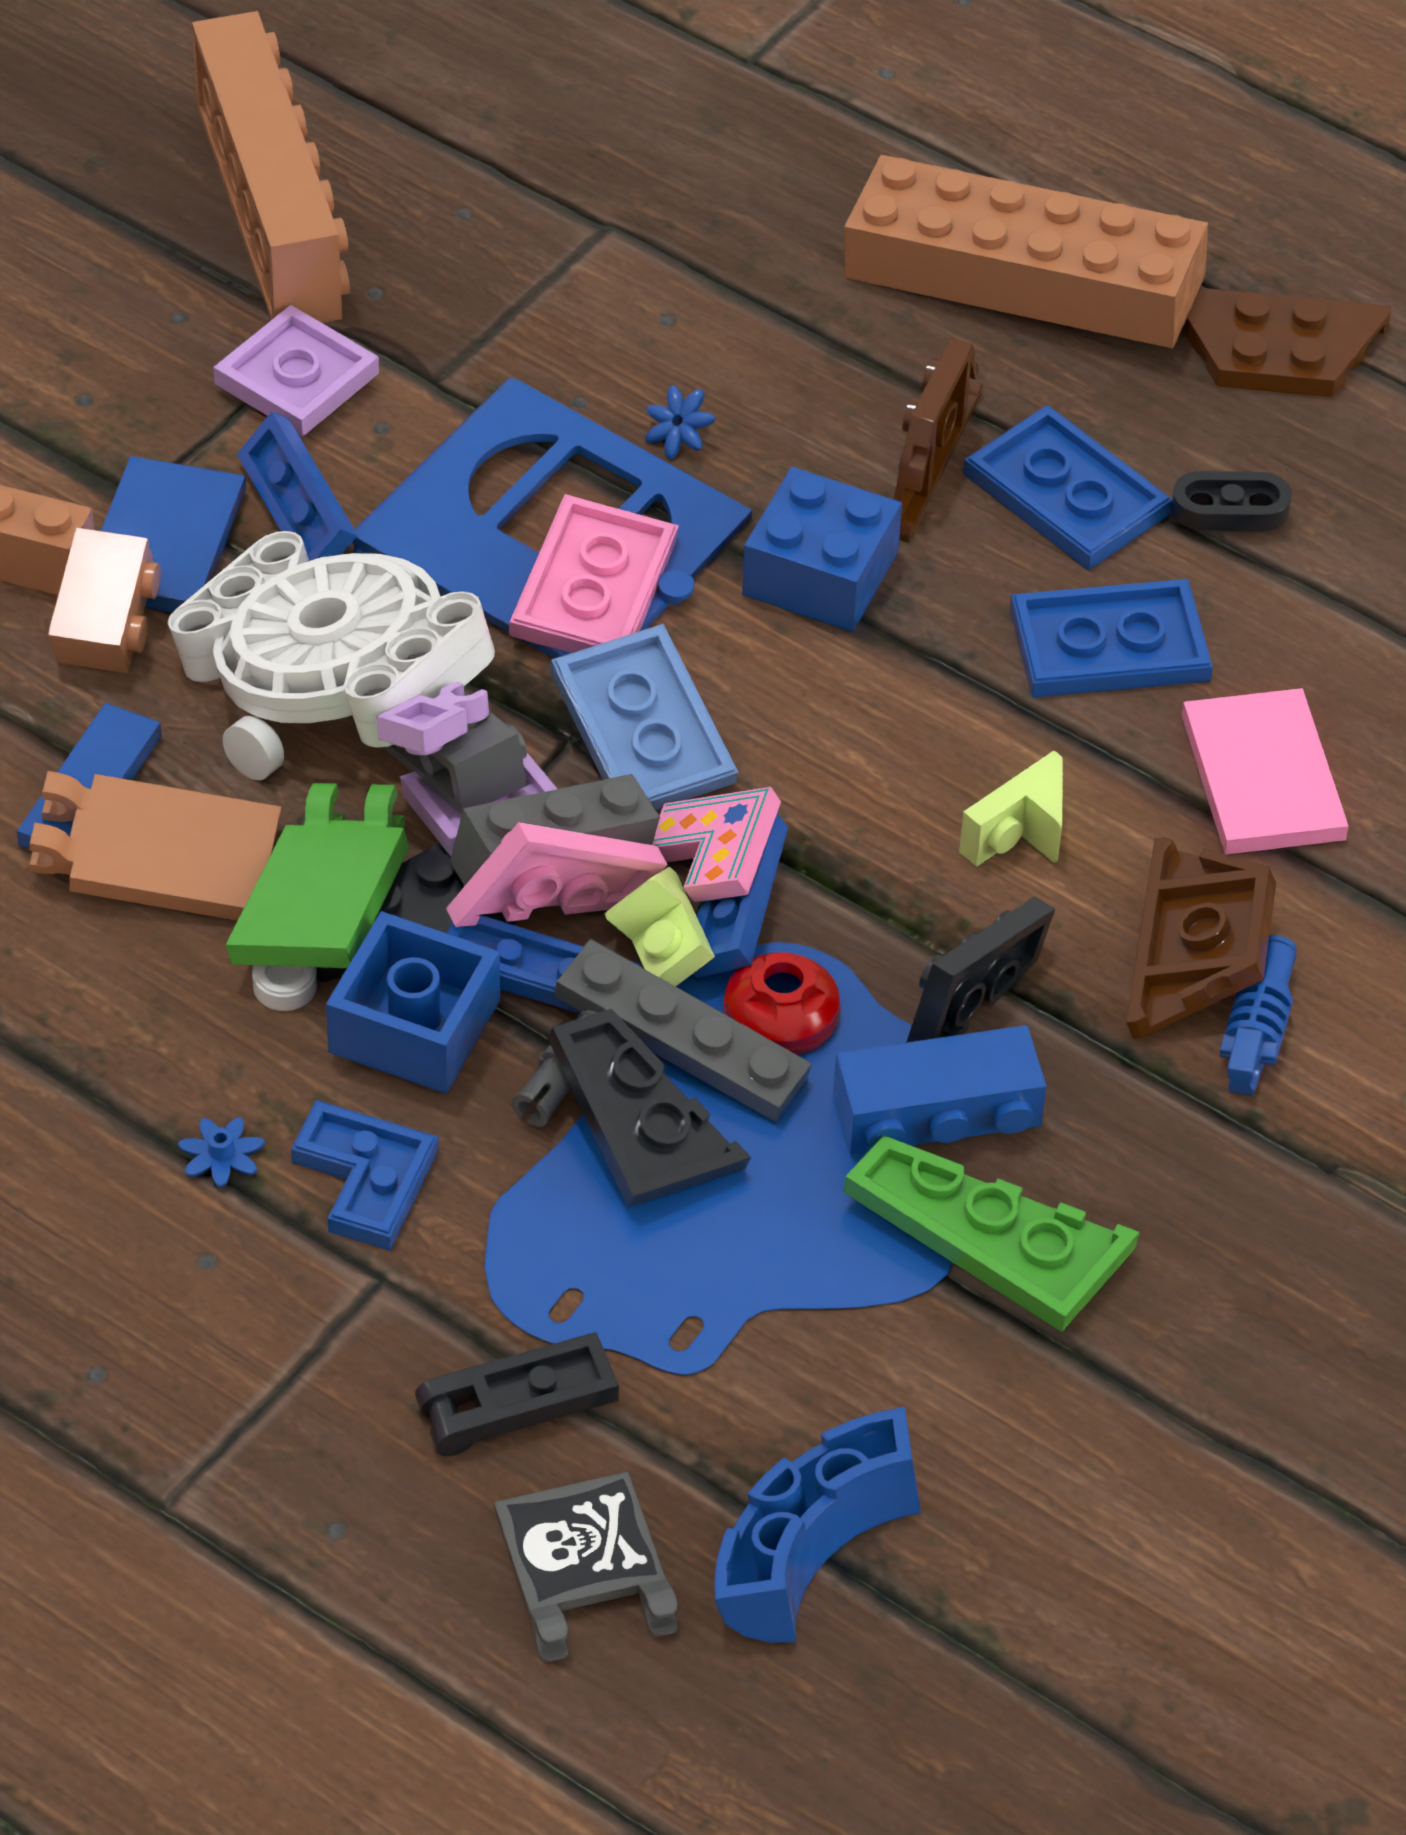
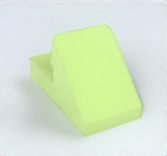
M1052 751L963 811L959 853L977 867L996 853L1003 854L1009 851L1022 836L1049 860L1056 863L1058 861L1062 831L1063 757L1057 752Z
M670 867L651 877L604 913L608 921L632 940L644 969L675 987L715 957L677 873Z

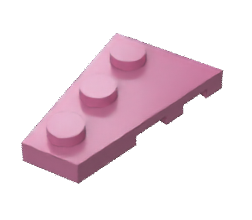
M518 822L503 837L501 844L453 899L446 910L456 928L476 925L481 914L502 912L508 922L528 919L533 909L560 905L565 915L609 910L651 877L663 871L668 864L658 846Z

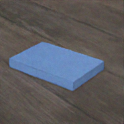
M664 624L551 660L549 671L603 780L633 774L655 810L663 808L664 803L688 800L736 784L739 772Z

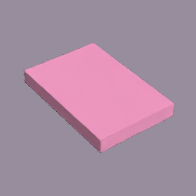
M564 494L511 617L509 636L574 653L639 632L658 588V580L664 573L676 544L679 525Z
M1303 688L1186 701L1183 703L1182 719L1225 855L1346 840L1349 826Z

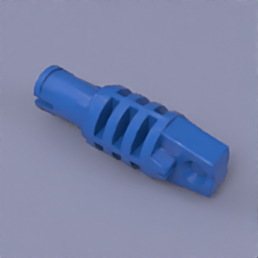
M1269 935L1264 979L1236 993L1220 1048V1057L1230 1058L1227 1068L1228 1078L1230 1079L1228 1083L1230 1093L1253 1096L1264 1064L1276 1065L1293 1005V998L1288 984L1297 956L1296 945L1286 937Z

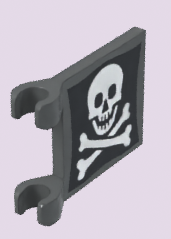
M628 1472L494 1502V1511L530 1618L537 1651L542 1662H552L568 1657V1647L565 1641L568 1636V1628L562 1611L638 1593L650 1635L658 1637L677 1632L678 1623L674 1615L678 1609L677 1599L664 1575Z

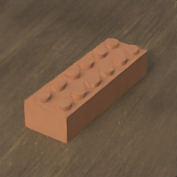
M258 11L192 22L197 107L270 319L272 320L289 305H292L321 323L341 320V295L350 293L346 265L343 260H340V253L348 252L346 228L341 217L334 219L332 217L334 213L333 194L328 179L319 181L318 176H320L321 169L316 145L314 142L306 143L304 140L307 138L304 112L300 104L294 106L291 104L294 99L292 81L287 68H278V65H280V52L274 32H265Z
M880 155L844 226L845 278L1173 349L1206 275L1208 223L1183 218L1178 215H1169L1124 204L1073 195L1067 192L972 174L957 169L924 164L904 158Z

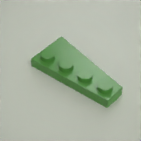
M883 1136L845 1176L843 1188L845 1194L1060 1332L1069 1325L1135 1250L1140 1234L1138 1231L1117 1224L1113 1231L1086 1221L1085 1211L1061 1202L1058 1208L1055 1209L1021 1196L1022 1187L1001 1179H997L996 1183H986L964 1174V1166L887 1136Z

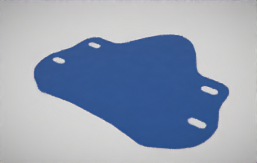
M772 942L756 945L754 957L773 952H789L803 955L816 961L827 969L834 978L840 997V1018L832 1036L820 1047L798 1055L812 1063L809 1077L779 1119L774 1122L656 1055L665 1065L663 1073L689 1100L695 1097L711 1114L708 1121L730 1144L736 1140L751 1156L746 1169L628 1208L583 1114L564 1138L497 1200L490 1212L484 1269L492 1301L515 1326L540 1340L555 1344L597 1332L604 1350H613L666 1372L689 1375L712 1366L745 1322L763 1311L869 1307L899 1303L929 1291L948 1275L953 1262L843 1192L845 1176L868 1152L850 1155L833 1095L836 1053L906 1043L912 1025L879 1005L854 972L836 958L817 949L800 944ZM726 971L698 979L692 974L676 987L723 1013V998L728 981L735 971ZM775 973L765 980V984L771 990L778 993H791L802 985L796 976L789 973ZM573 1288L580 1290L584 1296L583 1301L570 1318L562 1323L553 1322L549 1317V1312L563 1293ZM688 1317L700 1318L704 1326L692 1344L684 1351L673 1350L670 1347L669 1341L682 1322Z

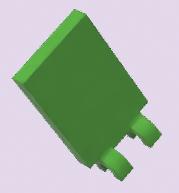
M312 784L306 799L304 825L285 826L226 943L231 965L348 968L370 931L409 849L404 829L406 825L404 816L392 815L393 805L398 796L396 785L372 784L365 800L364 821L346 820L343 813H333L334 804L339 795L337 784Z

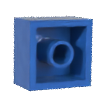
M791 466L744 545L742 595L853 632L898 554L902 502Z
M381 911L326 1003L328 1053L448 1094L500 1002V951Z

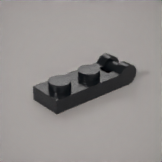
M594 1332L434 1377L425 1381L416 1389L415 1397L422 1415L431 1418L433 1422L430 1436L437 1453L441 1456H454L469 1449L474 1442L619 1401V1384L598 1334ZM474 1401L476 1408L460 1413L457 1412L456 1407L459 1404Z

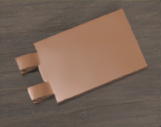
M47 771L42 791V799H45L42 820L53 822L73 821L69 837L64 831L56 827L34 823L29 843V851H32L29 871L41 874L61 873L70 875V892L238 921L275 847L280 824L281 806L99 774L94 775L92 787L88 789L71 776Z

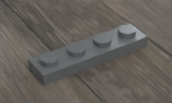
M592 939L587 942L556 982L554 997L581 1012L587 1009L597 1012L612 1009L654 1054L774 1122L779 1119L809 1077L812 1063Z

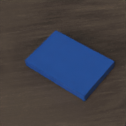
M1049 405L1044 406L964 459L963 474L1087 570H1090L1171 514V497Z
M130 456L101 531L148 538L153 560L161 565V581L156 598H147L145 608L173 613L180 605L213 579L246 492V479L244 475Z
M1188 579L1011 594L1010 612L1032 698L1211 681L1213 666Z

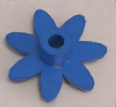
M671 385L667 392L668 408L661 405H650L647 407V413L659 424L651 428L646 434V442L653 444L666 439L664 445L665 455L670 460L676 457L681 448L682 441L695 451L701 450L703 443L697 429L707 427L716 420L711 413L697 412L702 405L705 392L702 389L695 390L684 400L680 389L675 385Z
M241 1117L233 1119L225 1128H218L210 1119L203 1118L199 1123L203 1139L189 1138L183 1139L178 1143V1147L182 1152L195 1156L186 1166V1176H201L212 1169V1178L215 1185L219 1188L226 1186L230 1177V1167L242 1175H255L257 1167L247 1156L262 1150L265 1145L264 1139L260 1137L241 1138L245 1125Z

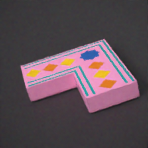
M772 787L664 803L652 845L658 846L666 863L694 859L683 887L693 903L748 895L781 801Z

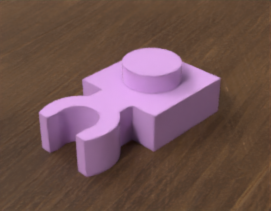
M455 682L444 686L440 690V695L435 698L417 695L376 716L378 739L404 747L408 753L414 755L436 753L443 748L444 744L467 733V724L481 721L489 715L488 692L482 689L474 694L464 696L463 683Z

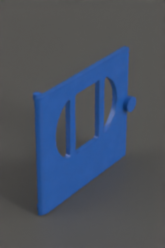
M508 378L354 529L358 536L352 543L354 544V553L383 554L402 558L423 568L436 582L438 591L442 595L462 591L476 595L480 600L485 619L509 633L511 617L539 552L503 533L500 529L574 454H580L639 487L619 509L643 515L654 502H662L668 513L670 523L679 525L676 544L665 571L658 580V588L640 629L642 631L647 629L670 604L679 605L683 600L692 595L694 591L693 579L752 518L753 510L520 380ZM531 442L555 443L484 515H477L469 498V485L477 469L488 458L506 448ZM522 640L553 659L571 654Z

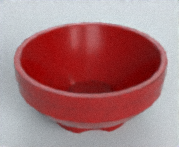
M773 952L759 955L753 958L750 966L736 969L728 981L723 998V1013L796 1055L810 1052L825 1043L836 1030L840 1018L839 990L831 974L816 961L803 955L789 952ZM775 973H789L796 976L802 985L791 993H778L771 990L765 984V980Z

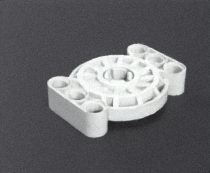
M289 531L275 532L255 542L180 605L170 615L168 620L180 660L189 679L207 682L221 678L225 692L239 708L256 717L280 723H315L353 715L361 741L367 746L377 748L388 747L394 744L378 739L376 716L417 695L435 698L440 695V690L444 686L451 683L460 682L465 686L489 665L495 654L483 609L476 595L462 591L440 596L436 582L423 568L405 559L388 555L351 553L321 557L309 561L301 536Z

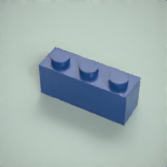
M1028 1025L836 1053L833 1095L851 1155L869 1152L883 1136L912 1146L932 1142L952 1143L965 1137L999 1132L1012 1134L1027 1128L1039 1127L1042 1125L1047 1086Z

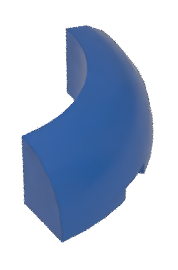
M905 1407L876 1412L853 1419L820 1434L822 1440L820 1445L805 1452L792 1462L782 1458L748 1492L749 1504L737 1520L734 1528H727L716 1564L715 1601L717 1609L726 1625L744 1637L768 1643L796 1642L797 1614L802 1597L808 1584L825 1561L840 1547L861 1533L885 1522L921 1513Z

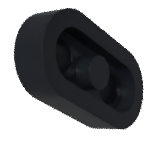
M1195 471L1183 475L1176 481L1173 489L1171 511L1179 523L1195 530L1268 531L1280 527L1287 520L1292 492L1289 485L1282 478L1268 472Z

